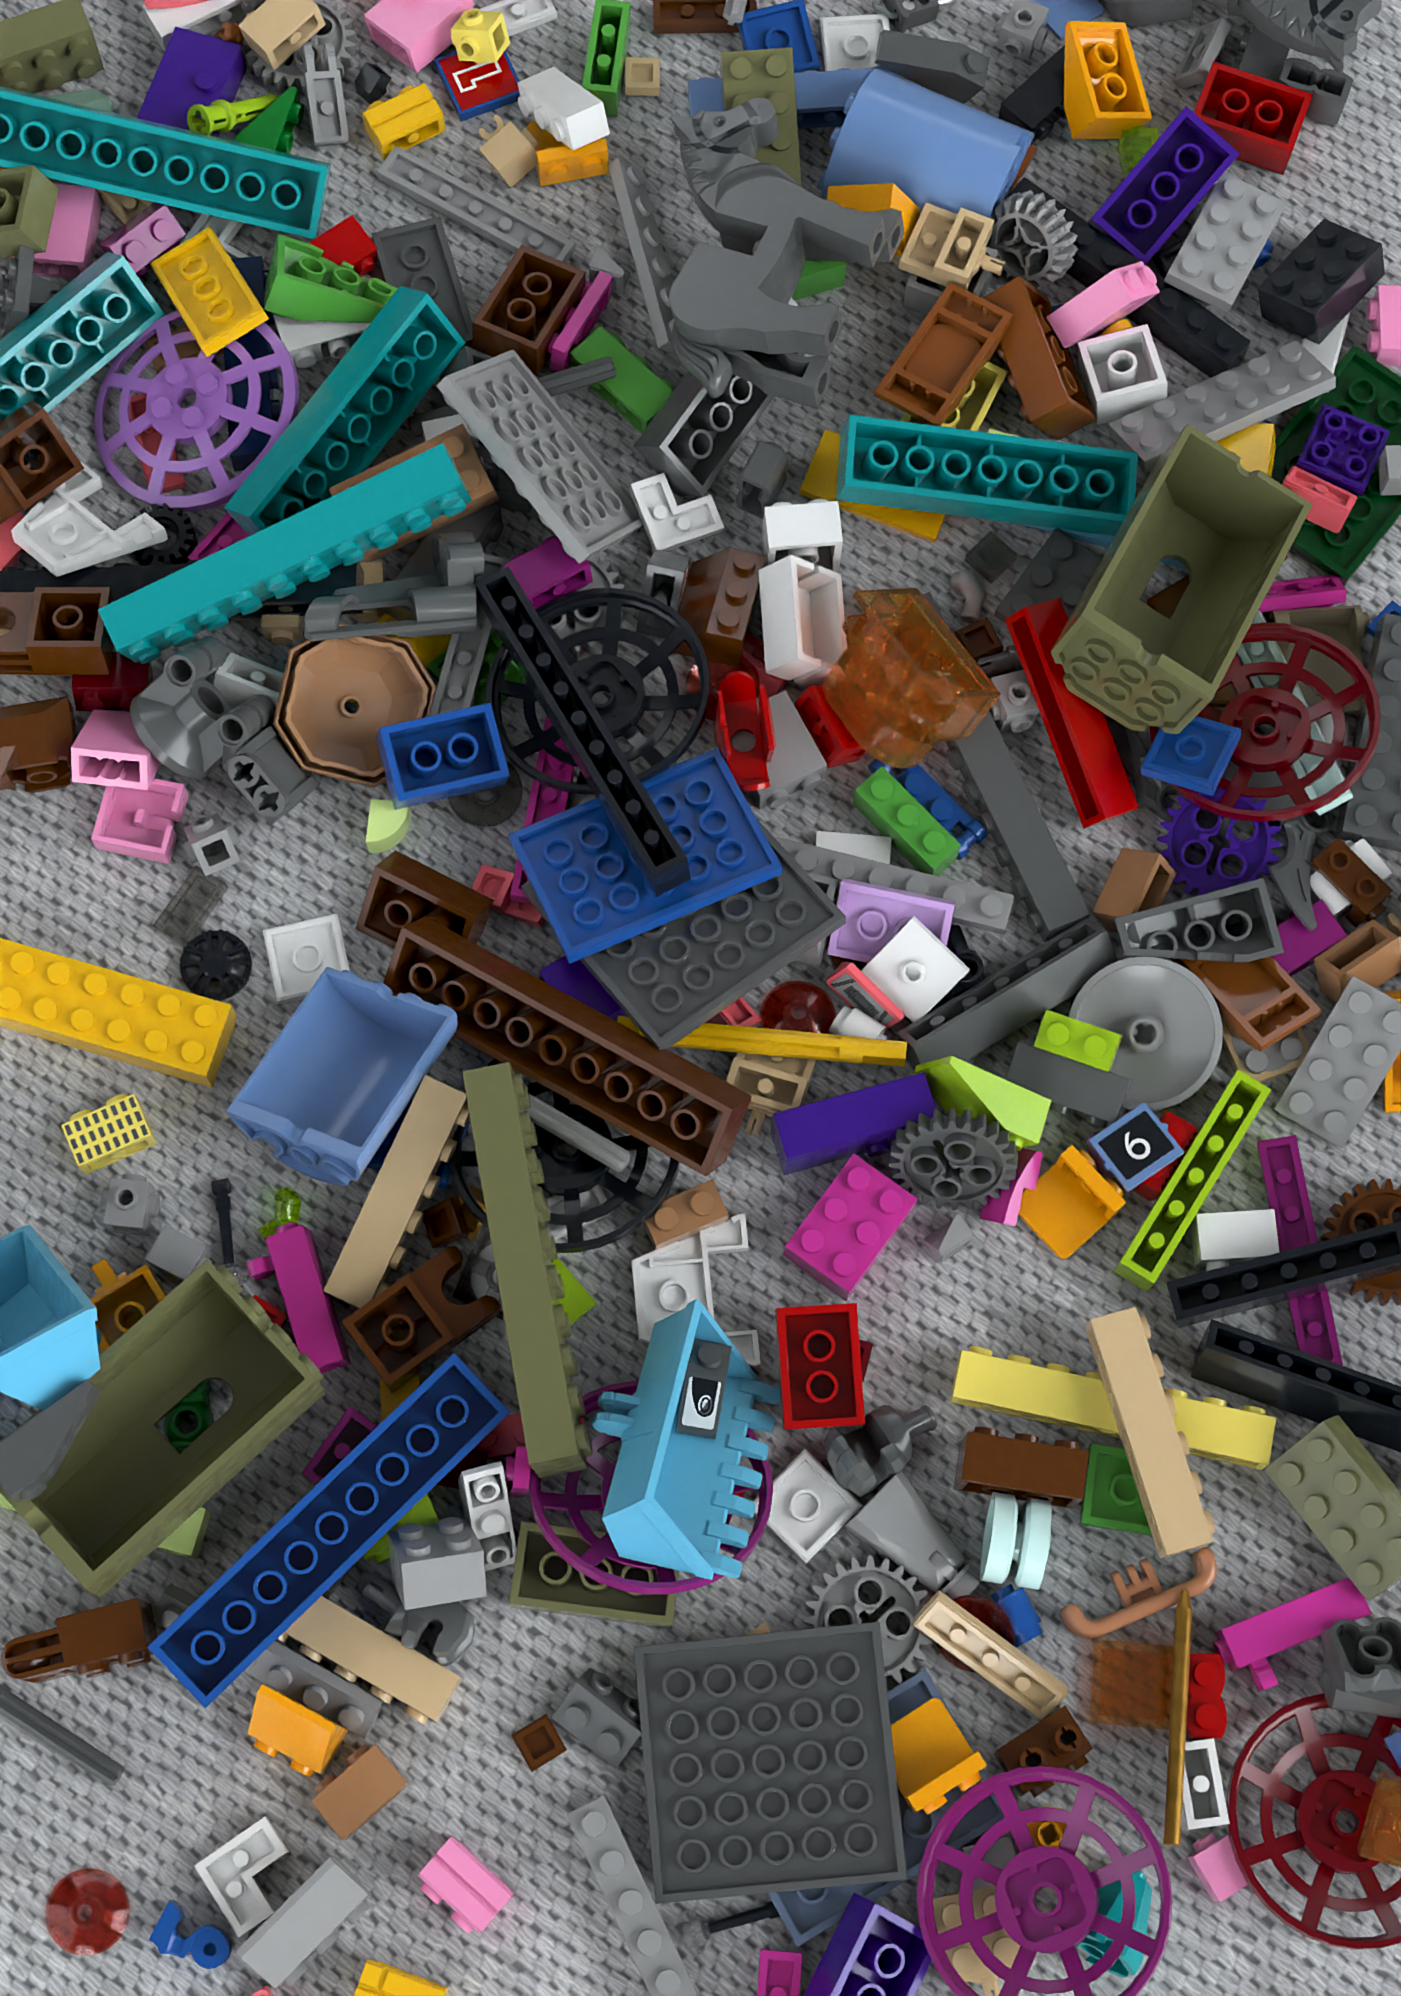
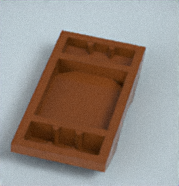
M950 282L877 386L874 396L928 425L941 426L958 407L978 371L991 359L1013 319V314Z
M1272 956L1247 963L1171 959L1172 962L1194 973L1206 985L1214 997L1220 1015L1228 1029L1260 1052L1321 1014L1322 1010Z

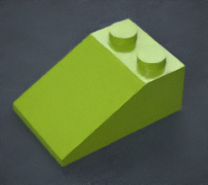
M954 1056L916 1065L914 1073H925L932 1095L947 1112H949L950 1108H954L957 1116H962L969 1109L973 1119L986 1114L987 1125L998 1121L999 1131H1009V1140L1015 1141L1016 1150H1022V1147L1039 1144L1052 1100Z

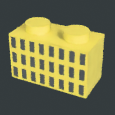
M127 1094L114 1096L106 1102V1106L93 1112L91 1110L77 1112L69 1118V1122L61 1125L76 1163L85 1175L158 1144L143 1107L135 1094L130 1096Z

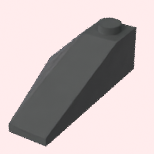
M1264 878L1114 918L1124 956L1247 963L1284 952Z

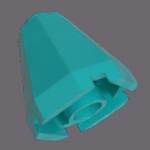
M1139 1870L1131 1874L1136 1896L1135 1921L1132 1929L1146 1935L1152 1889L1146 1881V1875ZM1117 1880L1097 1889L1099 1895L1098 1913L1120 1923L1123 1896L1120 1880ZM1091 1930L1078 1945L1090 1955L1086 1961L1094 1965L1110 1948L1113 1939ZM1125 1946L1120 1957L1107 1972L1122 1978L1127 1977L1129 1973L1131 1976L1136 1975L1143 1961L1144 1954Z

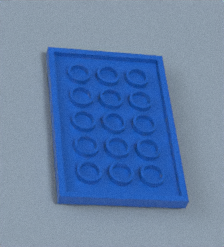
M718 748L674 765L653 778L641 782L686 855L691 877L687 882L658 897L654 894L597 798L508 834L510 844L569 964L782 874V866Z

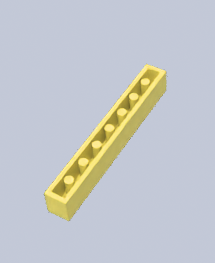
M970 1346L968 1351L961 1350L958 1355L949 1402L1121 1439L1100 1373L1086 1372L1085 1376L1070 1373V1367L1055 1363H1047L1046 1368L1031 1365V1359L1019 1355H1008L1007 1359L993 1357L991 1350L976 1346ZM1164 1389V1393L1169 1392L1174 1400L1176 1416H1173L1177 1432L1182 1431L1187 1439L1189 1454L1260 1470L1269 1465L1277 1418L1267 1416L1265 1409L1244 1405L1242 1410L1226 1407L1227 1402L1222 1399L1203 1397V1401L1188 1399V1393L1184 1391Z

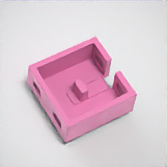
M154 778L148 790L106 786L91 837L96 849L170 864L177 840V834L173 828L174 822L182 821L189 796L185 785Z

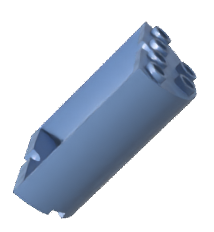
M881 69L868 70L857 95L851 93L846 101L843 113L847 116L842 127L836 126L832 133L829 147L833 148L828 168L823 171L817 188L822 190V199L826 200L828 186L894 183L920 208V213L925 203H929L955 214H958L962 207L992 218L995 214L994 209L1003 201L1013 185L1032 142L1034 133Z
M326 966L226 1112L252 1141L261 1138L275 1149L271 1156L292 1169L329 1184L348 1185L351 1179L357 1182L418 1090L424 1075L429 1073L456 1032L458 1016L447 1005H434L425 1002L410 992L405 994L399 993L397 996H393V991L382 982L374 981L372 983L359 978L351 971L342 970L341 972Z

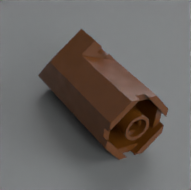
M68 696L0 707V790H16V784L25 785V792L35 793L65 788L70 785L69 777L72 776L71 746L77 738L74 710Z

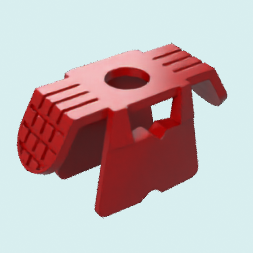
M733 671L724 675L718 683L714 722L715 743L741 791L765 789L771 786L766 763L771 762L776 747L770 700L764 684H760L758 713L756 686L753 677L743 671ZM740 731L751 733L756 740L755 746L747 752L736 750L732 745V738L736 733Z

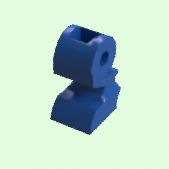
M174 1899L169 1900L149 1938V1941L158 1947L159 1953L170 1954L180 1958H185L192 1953L195 1962L207 1969L216 1968L225 1963L232 1951V1943L227 1933L218 1926L209 1923L189 1937H184L179 1931V1926L185 1918L182 1906Z

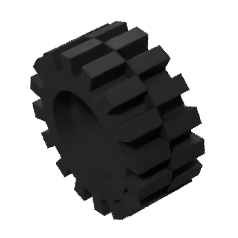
M157 503L151 504L152 512L148 513L145 507L139 511L141 515L147 513L164 528L174 531L177 534V539L171 547L164 550H156L149 546L134 551L133 555L136 561L138 560L140 566H148L151 562L156 561L166 562L170 565L185 564L189 561L187 557L195 549V546H198V539L187 513L183 514L181 508H174L173 511H170L166 503H163V510H159Z

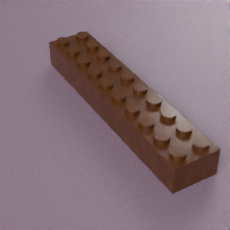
M426 916L401 928L383 982L393 991V996H397L399 993L405 994L410 992L425 1002L434 1005H447L458 1016V1026L454 1036L503 1063L510 1062L513 1069L705 1177L726 1162L752 1098L751 1095L668 1049L659 1050L646 1037Z

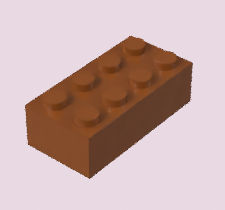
M1020 276L982 297L1013 314V319L996 349L1003 361L1008 363L1011 371L1008 374V380L1014 391L1020 394L1023 402L1020 405V411L1026 422L1036 425L1042 433H1048L1057 440L1063 439L1096 420L1069 349L1068 347H1063L1046 318L1054 312L1049 298Z

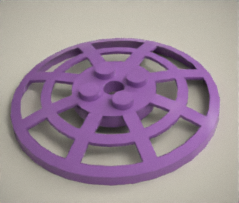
M175 311L153 322L113 360L97 396L94 414L95 439L99 455L107 471L119 486L137 500L150 506L157 503L158 508L162 510L163 503H166L170 511H173L174 508H181L182 512H195L214 508L229 502L298 415L300 401L299 378L294 360L287 347L265 323L260 324L255 329L269 342L275 352L274 354L253 360L247 350L234 340L225 347L235 353L242 364L224 372L212 363L217 352L206 357L201 350L198 357L180 359L175 345L196 341L191 331L172 336L170 325L183 320L179 311ZM157 333L159 343L140 358L129 375L119 374L131 355L144 342ZM162 353L166 367L158 373L153 381L140 378L139 376L146 366ZM280 367L283 376L284 393L281 413L278 422L258 414L262 395L259 373ZM248 378V402L246 409L232 405L233 393L231 384ZM111 388L123 389L119 403V424L121 430L105 442L104 417ZM132 391L146 394V412L130 422L129 405ZM191 394H196L194 404L187 408H182L184 399ZM227 419L239 423L232 435L215 449L210 437L221 429ZM151 426L163 436L156 456L145 450L135 437ZM251 428L270 435L271 438L258 457L244 471L230 480L221 461L240 446ZM126 443L137 458L153 468L148 489L138 486L127 478L111 457ZM176 444H197L202 455L201 457L186 461L170 460ZM208 468L216 485V488L192 495L169 496L162 494L167 472L185 474Z

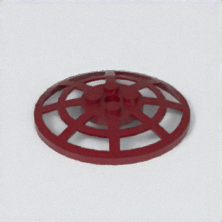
M1264 622L1251 624L1241 644L1258 641L1294 643L1295 646L1288 664L1281 662H1256L1241 665L1237 654H1235L1216 693L1232 683L1238 696L1233 698L1223 711L1206 705L1197 715L1241 729V738L1230 759L1239 766L1232 781L1221 778L1217 787L1225 790L1218 803L1200 796L1193 790L1172 784L1184 797L1199 807L1220 816L1242 821L1267 822L1290 819L1308 814L1331 803L1345 793L1363 774L1373 758L1380 733L1381 712L1378 693L1371 676L1357 657L1334 639L1312 629L1287 623ZM1310 648L1323 653L1337 662L1351 675L1355 683L1335 694L1321 678L1303 669ZM1280 675L1282 679L1278 688L1262 687L1252 689L1247 677ZM1297 681L1312 688L1322 697L1323 701L1306 709L1305 705L1292 694ZM1363 696L1369 719L1368 738L1365 748L1343 746L1346 725L1342 707ZM1331 714L1334 726L1332 743L1310 739L1311 723ZM1262 724H1269L1275 728L1268 735H1259L1254 731L1257 726ZM1149 726L1151 745L1160 727ZM1303 753L1324 757L1314 770L1300 779L1297 778L1290 766ZM1336 760L1358 762L1347 778L1326 794L1311 800L1304 788L1320 779L1333 766ZM1275 771L1283 784L1282 786L1269 788L1247 786L1254 772ZM1289 795L1295 806L1268 811L1233 808L1240 796L1272 798Z
M1325 1693L1301 1698L1280 1708L1262 1722L1244 1743L1234 1763L1227 1788L1226 1807L1229 1824H1227L1228 1837L1235 1860L1247 1884L1262 1904L1282 1923L1301 1935L1328 1946L1350 1950L1380 1949L1401 1943V1924L1390 1903L1401 1896V1877L1391 1887L1383 1891L1372 1867L1379 1864L1388 1854L1401 1859V1841L1395 1838L1397 1831L1395 1813L1401 1811V1792L1388 1797L1385 1791L1370 1777L1378 1759L1390 1768L1401 1781V1769L1391 1751L1383 1747L1385 1743L1384 1738L1388 1736L1392 1725L1395 1724L1401 1728V1719L1376 1715L1377 1718L1368 1738L1346 1733L1318 1735L1311 1711L1330 1708L1325 1698ZM1295 1717L1303 1742L1286 1752L1274 1765L1270 1774L1251 1764L1249 1760L1254 1750L1264 1738L1283 1722ZM1346 1747L1362 1752L1354 1771H1331L1323 1748ZM1307 1754L1316 1779L1311 1781L1300 1792L1282 1782L1281 1779L1294 1762ZM1242 1778L1263 1790L1260 1800L1259 1818L1264 1842L1243 1849L1240 1840L1237 1820L1238 1791ZM1274 1797L1295 1808L1294 1823L1296 1831L1277 1838L1274 1835L1272 1822ZM1339 1810L1347 1811L1354 1817L1355 1829L1352 1833H1344L1337 1827L1335 1817ZM1303 1847L1309 1857L1319 1864L1311 1886L1292 1870L1282 1854ZM1271 1859L1285 1881L1299 1894L1307 1898L1301 1921L1286 1912L1270 1897L1257 1880L1251 1865ZM1334 1873L1356 1874L1367 1897L1345 1899L1328 1895ZM1323 1907L1344 1912L1374 1910L1386 1933L1373 1937H1346L1329 1934L1317 1928Z

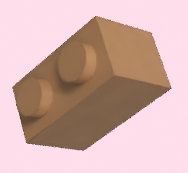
M1122 848L1111 868L1108 880L1096 900V905L1093 909L1094 915L1109 931L1117 932L1114 918L1162 905L1176 872L1160 853Z
M1372 919L1314 958L1320 991L1336 1003L1352 975L1377 988L1401 972L1399 937Z
M712 1179L665 1199L658 1210L643 1223V1226L653 1249L658 1250L676 1241L680 1242L697 1235L700 1231L709 1227H715L727 1222L729 1214Z
M365 1744L346 1760L350 1766L337 1777L332 1772L314 1788L318 1795L311 1800V1803L342 1840H347L410 1784L376 1744L370 1749Z

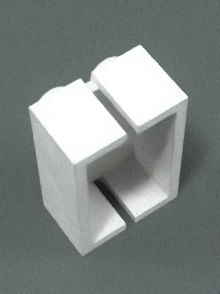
M789 555L759 569V592L766 673L788 681L794 679V683L805 687L833 684L849 677L841 574L821 566L814 568L813 563L793 555Z

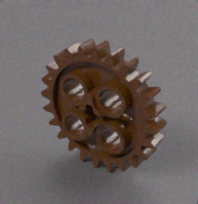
M1387 1178L1383 1182L1381 1189H1379L1375 1179H1371L1367 1183L1366 1191L1360 1184H1356L1352 1188L1353 1196L1344 1192L1339 1197L1343 1206L1334 1203L1329 1209L1336 1218H1326L1323 1221V1225L1332 1230V1232L1324 1233L1320 1240L1325 1241L1358 1232L1354 1226V1219L1365 1220L1370 1229L1394 1223L1392 1213H1401V1185L1394 1190L1391 1179ZM1401 1271L1352 1283L1349 1294L1353 1296L1359 1290H1363L1365 1303L1370 1302L1375 1295H1378L1380 1306L1388 1304L1390 1296H1392L1395 1304L1399 1306L1401 1305Z

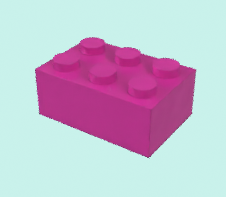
M853 1154L784 1247L783 1256L847 1301L913 1211L918 1199L859 1156Z

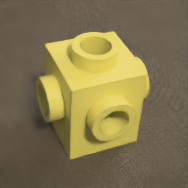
M477 8L465 10L451 28V40L456 47L459 61H474L477 64L497 62L510 44L502 12L481 11Z

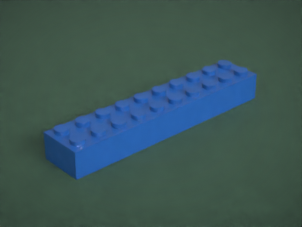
M453 1353L160 1634L148 1648L198 1702L206 1708L484 1439L510 1411Z

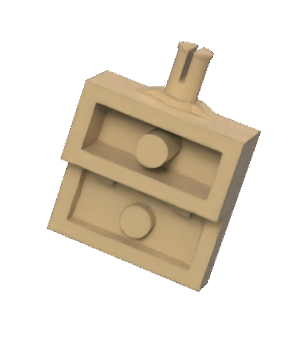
M925 203L899 260L898 269L945 287L952 282L967 290L972 277L980 268L1000 276L1006 261L986 255V246L991 237L994 224L993 219L962 207L958 214Z
M737 1053V1056L733 1059L726 1082L752 1096L747 1108L751 1113L744 1133L751 1136L753 1130V1137H760L766 1116L773 1117L774 1113L803 1106L817 1060Z
M995 1885L973 1890L972 1899L975 1920L996 1912ZM959 1892L933 1898L934 1917L938 1934L962 1925L959 1909ZM1004 1929L983 1936L985 1944L994 1956L1011 1969L1021 1945L1015 1942ZM969 1942L945 1951L952 1966L964 1982L981 1983L984 1996H992L991 1990L993 1996H999L998 1979L1000 1978L983 1964Z

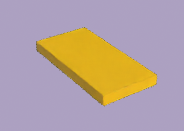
M211 226L149 263L206 357L269 319Z
M825 429L800 487L799 494L814 500L838 501L839 509L935 543L946 514L836 500L840 434Z

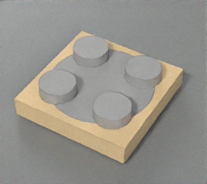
M1221 1017L1223 1026L1222 1044L1234 1071L1236 1072L1239 1069L1260 1083L1296 1071L1310 1048L1300 1027L1260 1052L1231 1032Z

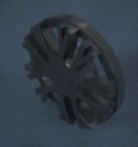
M221 929L217 931H203L193 940L188 941L186 947H184L180 957V973L184 983L192 993L217 1001L224 1000L236 995L245 987L252 973V958L246 944L229 931ZM213 938H219L218 949H213ZM227 940L236 944L229 951L223 950ZM206 941L208 949L205 952L198 951L195 948L200 943ZM239 953H244L243 957L236 958L233 960H230L229 958ZM190 954L201 957L200 962L188 959ZM236 965L245 966L243 976L240 977L231 973L232 967ZM187 968H200L198 974L190 978L188 977ZM205 976L207 979L200 988H197L196 985ZM228 976L236 984L231 989L224 981ZM213 981L220 982V993H209L210 984Z

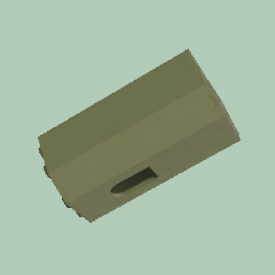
M1189 424L1183 428L1155 463L1051 650L1055 663L1062 664L1065 671L1063 681L1067 690L1134 731H1146L1148 726L1162 727L1164 733L1179 734L1213 699L1313 505L1297 493L1269 477L1266 473L1260 470L1246 471L1240 465V457ZM1165 558H1173L1180 561L1189 573V583L1170 619L1139 600L1159 562Z
M206 1260L99 1356L100 1370L89 1380L98 1388L100 1394L54 1477L45 1483L47 1488L39 1496L27 1502L24 1499L16 1502L8 1497L0 1485V1493L36 1531L42 1541L87 1591L100 1598L326 1393L320 1384L324 1376L320 1373L318 1367L304 1352L301 1354L297 1350L292 1339L277 1323L273 1324L265 1310L249 1293L244 1298L239 1295L243 1288L223 1264L215 1268ZM219 1379L226 1382L232 1390L233 1399L231 1406L179 1454L155 1425L204 1381ZM39 1409V1410H38L36 1413H34L27 1421H25L21 1426H23V1425L26 1424L28 1421H30L31 1419H33L35 1416H37L38 1414H40L43 1410H40V1409Z

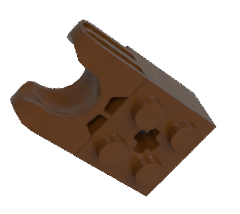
M33 400L0 422V524L20 510L28 509L84 469L45 409ZM28 450H30L29 453L31 455V458L25 460L24 455Z
M35 587L34 592H0V629L10 630L8 633L0 636V674L109 675L114 644L98 609L114 602L110 587Z
M449 1246L342 1321L347 1333L391 1393L395 1392L498 1315L501 1309L497 1299L488 1295H484L466 1305H456L445 1298L444 1287L446 1282L462 1267L463 1254L457 1246ZM400 1327L403 1331L407 1327L409 1330L406 1333L407 1338L400 1342L398 1340L396 1342L392 1341L394 1338L392 1331L395 1328Z
M134 1598L56 1618V1628L10 1640L5 1645L1 1654L3 1669L13 1678L32 1683H42L77 1673L79 1676L86 1675V1678L105 1675L111 1672L110 1665L118 1663L120 1665H127V1668L150 1663V1655H153L148 1646L158 1637L155 1622L153 1621L152 1606L142 1599Z

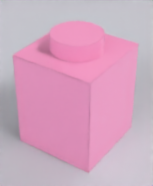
M1211 1832L1192 1844L1195 1852L1188 1855L1187 1859L1213 1902H1222L1248 1885L1235 1860L1228 1835H1221L1216 1838L1214 1833Z

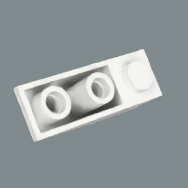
M273 315L278 336L287 347L294 360L295 367L298 368L311 367L317 361L330 357L335 359L343 358L370 325V323L298 321L289 317Z

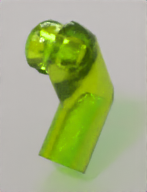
M283 1187L276 1192L274 1198L277 1201L275 1218L258 1228L264 1239L276 1234L275 1229L279 1226L299 1222L301 1200L299 1194L291 1188Z

